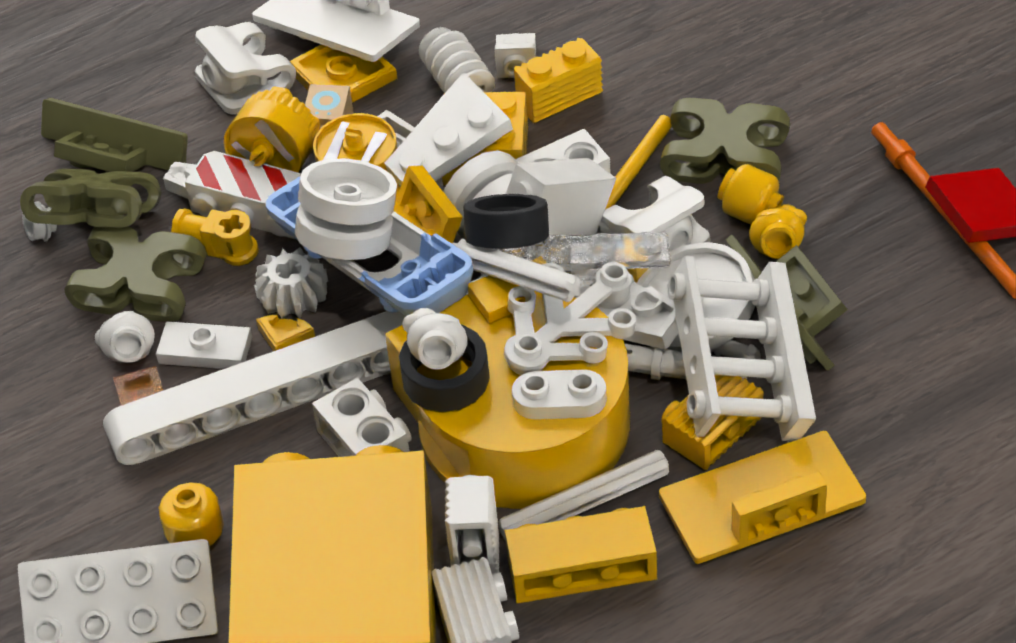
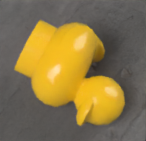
M783 204L777 208L764 210L756 215V219L751 224L749 230L750 241L758 252L770 258L780 259L796 245L799 247L802 243L807 215L803 210L797 209L790 204Z

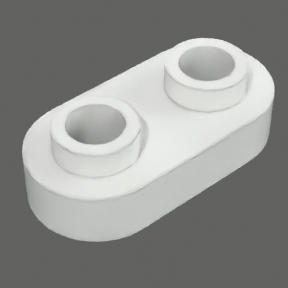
M591 370L527 372L519 376L513 383V406L518 414L528 419L587 418L598 414L605 407L607 401L606 383L598 373Z

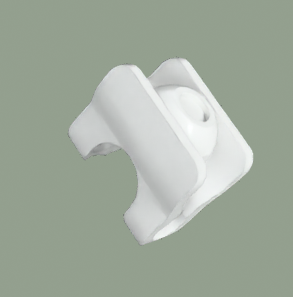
M244 22L230 27L209 26L198 30L195 34L196 43L206 53L202 64L195 69V77L224 112L228 114H238L247 99L259 91H270L274 86L290 89L296 78V69L286 57L280 54L261 56L265 50L266 35L256 24L251 22ZM251 38V40L243 46V43L247 39ZM281 72V74L277 78L273 80H267V78L273 77L277 73Z
M663 176L647 186L650 192V206L644 209L627 210L618 205H613L604 211L598 227L606 245L616 235L621 234L648 257V267L671 250L684 245L710 242L711 240L708 230L698 224L691 215L704 206V195L691 186H683L668 176Z

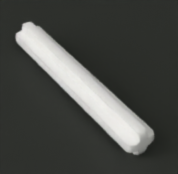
M461 239L458 243H452L471 257L474 271L566 302H570L573 297L579 298L582 290L579 289L581 280L578 276L495 249L476 247L467 243L465 239Z
M660 450L650 452L502 517L499 520L500 532L505 539L504 530L518 528L525 524L537 525L560 521L578 515L666 476L669 473L668 461Z

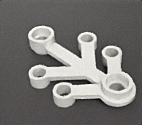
M617 262L604 264L596 273L595 283L566 308H563L562 300L542 294L546 324L536 333L534 332L531 317L535 309V292L522 286L511 289L508 296V310L513 314L516 335L507 340L504 349V356L511 370L519 375L532 371H542L549 361L583 360L592 364L599 363L605 359L608 342L604 336H613L617 339L631 337L635 329L636 316L628 309H614L609 313L608 318H584L603 301L606 303H620L628 298L631 275L627 268ZM543 264L544 266H548L564 272V269L558 264ZM526 297L525 302H518L515 298ZM582 336L580 343H554L560 337Z

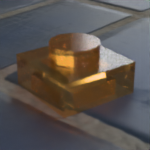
M156 366L113 378L121 405L164 391Z

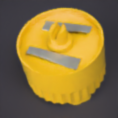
M274 86L270 91H259L247 99L225 132L224 149L226 154L254 161V166L267 164L299 172L313 150V142L320 130V122L316 116L311 114V110L303 102H300L297 97H293L289 89Z
M354 113L337 117L326 123L316 134L313 142L315 161L346 158L365 161L387 171L385 162L397 149L395 131L388 122L370 114Z

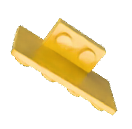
M827 431L817 432L659 489V498L696 564L709 561L866 503V493Z

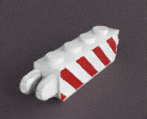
M212 151L203 154L197 165L174 162L163 177L166 190L187 198L193 212L208 216L211 209L223 212L240 210L249 216L252 228L271 232L277 236L295 239L285 232L268 214L266 200L272 193L300 177L301 173L267 164L254 166V161Z

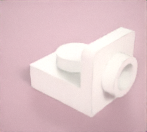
M535 33L496 35L495 63L497 79L514 78L515 66H521L522 63H528L530 59L536 57Z

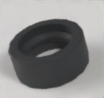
M496 194L470 200L463 206L465 239L467 243L473 246L490 249L520 248L543 242L549 237L548 204L546 199L539 196Z
M462 325L467 334V347L462 357L471 361L472 366L465 373L452 379H430L418 373L417 369L423 363L417 360L410 352L407 340L404 342L399 354L403 388L412 402L427 410L447 412L460 410L474 403L485 392L490 379L486 344L474 330Z

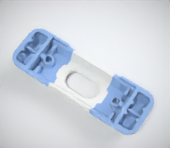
M300 177L272 193L266 200L268 214L285 232L297 239L295 235L296 214L300 205L298 200ZM394 211L391 214L393 225L390 245L386 250L397 256L399 262L386 271L369 272L353 260L328 258L311 252L304 247L310 257L316 259L324 258L378 296L380 303L386 311L400 312L405 316L412 314L420 308H429L436 313H440L467 294L468 284L473 274L472 260L467 253L436 233L432 236Z

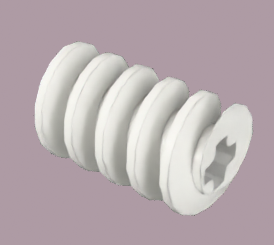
M440 27L434 28L425 35L418 49L419 57L444 93L463 72L483 92L493 91L495 78L488 71V68L481 61V58L462 32Z

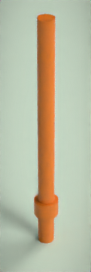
M884 122L874 125L871 134L886 150V158L896 169H902L1011 297L1016 299V274L987 241L968 243L925 188L930 175L915 159V151L905 140H899Z

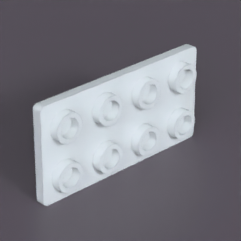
M269 0L252 13L255 22L371 62L377 61L420 27L419 18L390 9L389 0Z
M206 539L28 561L18 564L25 643H154L215 635L219 631L210 547Z

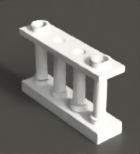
M685 255L676 271L669 276L667 292L669 299L674 302L689 391L687 413L690 418H693L696 436L705 437L720 415L774 418L775 422L779 424L782 441H795L802 438L816 420L786 263L768 262L758 279H755L753 283L707 280L697 278L694 256ZM701 297L752 301L753 305L757 307L759 321L704 317ZM708 336L759 339L760 343L764 344L766 360L711 356ZM714 375L766 378L771 383L774 399L718 396Z

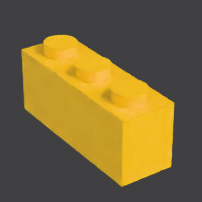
M645 506L630 509L619 508L607 513L583 517L572 516L565 520L537 525L525 524L518 528L504 530L507 558L517 604L657 580V551Z

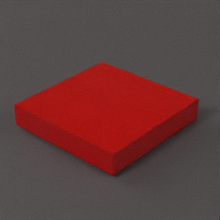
M1000 168L929 177L925 188L968 243L1016 237V188Z

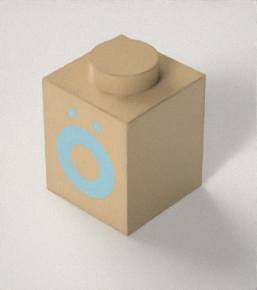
M310 84L305 106L311 110L312 115L319 119L320 129L337 117L354 114L350 86Z

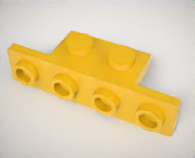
M423 165L408 166L401 187L397 183L393 211L432 236L436 233L450 243H453L463 216Z

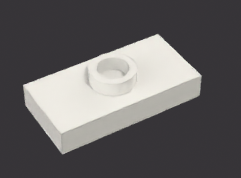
M166 321L156 352L158 364L226 369L246 361L252 341L251 328Z

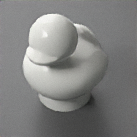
M420 308L406 316L402 322L403 328L407 332V344L410 352L428 368L444 369L463 355L467 347L466 331L460 324L459 319L451 315L436 313L429 308Z
M124 311L106 320L95 334L94 339L102 352L111 360L119 363H131L139 361L149 354L154 343L155 333L152 324L144 316L134 311Z

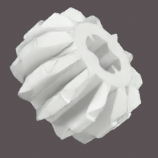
M300 247L293 253H287L282 248L279 256L267 255L265 264L257 266L256 285H254L255 292L268 314L277 312L281 319L286 318L289 314H296L300 319L303 311L316 312L318 302L326 300V282H328L326 269L323 268V264H320L318 259L312 258L308 254L305 255Z

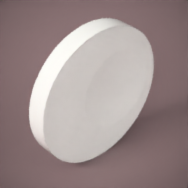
M700 242L678 247L662 255L648 267V270L639 278L637 283L644 288L651 286L668 297L667 284L669 276L676 271L685 255L694 256L698 279L753 283L755 278L745 259L732 248L718 243ZM701 297L704 317L749 320L755 308V305L749 300ZM679 333L667 350L682 352ZM708 336L710 351L724 345L733 337Z

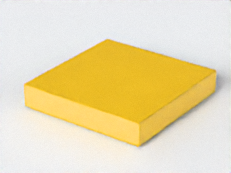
M322 44L290 61L296 69V79L307 90H309L310 84L350 86L352 103L397 79L396 68L383 56L374 62L365 61L357 56L333 50Z

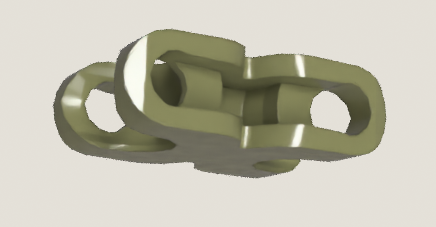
M682 98L674 104L670 116L673 130L678 136L687 138V140H673L665 146L659 163L665 176L671 177L675 181L705 184L712 182L719 173L726 175L731 168L736 170L743 164H749L758 169H764L767 173L774 175L780 180L782 167L779 157L774 151L761 147L779 146L787 138L791 123L790 118L783 109L770 105L746 103L739 105L731 114H728L723 104L713 99ZM686 116H693L696 119H689ZM763 124H772L776 127L763 126ZM674 160H681L688 163H679Z
M58 169L47 175L44 181L36 182L26 188L21 195L20 206L26 219L34 223L69 225L87 222L88 225L94 227L123 228L133 224L140 218L142 213L150 211L159 203L161 187L153 175L143 172L113 171L96 174L95 171L87 169ZM133 184H140L147 189L149 194L147 201H141L138 191L131 187ZM36 194L44 196L45 202L52 208L50 211H41L36 207L34 203Z
M94 227L88 237L87 244L92 257L98 263L105 265L97 269H83L73 272L64 289L65 295L74 307L84 311L111 315L120 312L129 303H133L135 313L144 316L148 320L175 322L181 318L186 307V301L179 286L167 280L175 276L196 275L200 272L205 262L207 252L202 243L190 235L160 231L151 234L143 242H139L137 231L131 227Z

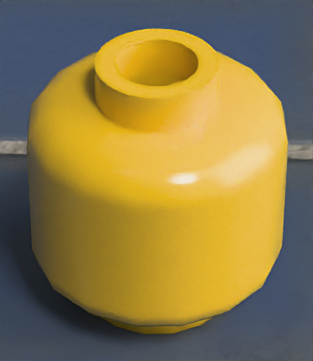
M743 164L736 170L731 168L726 173L717 198L722 200L723 212L750 225L756 219L757 214L764 210L781 206L784 200V196L778 193V178L749 164Z
M190 482L180 484L170 489L161 500L159 516L164 535L169 543L206 539L209 542V546H211L221 536L224 526L218 497L211 488L201 483Z

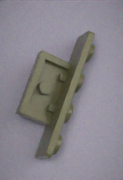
M47 98L42 102L41 135L45 138L56 140L54 157L68 160L74 167H94L105 170V173L113 171L133 172L144 165H150L169 171L170 166L174 162L186 163L188 140L186 133L54 98Z
M730 235L725 240L733 250L745 259L754 278L758 279L762 270L733 235ZM796 245L776 262L786 263L804 357L810 364L818 360L829 371L835 365L814 339V336L848 309Z

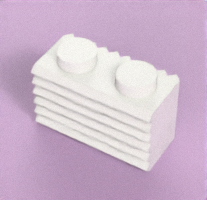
M476 475L450 477L445 481V527L451 566L453 564L460 565L463 561L469 563L472 559L478 561L481 557H484L488 560L491 573H499V529L493 478Z
M481 557L478 561L472 559L469 563L463 561L460 565L453 564L450 568L444 566L441 570L435 568L431 572L434 595L448 643H512V641L519 639L518 627L513 611L503 612L501 605L502 601L507 600L501 572L491 573L487 558Z

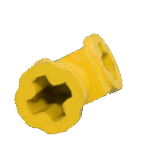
M184 208L179 209L173 218L171 232L197 238L205 246L208 256L221 258L232 266L248 264L254 260L259 251L256 239L250 235V218L243 211L230 210L223 212L211 209L209 215L204 217L195 215L190 209Z

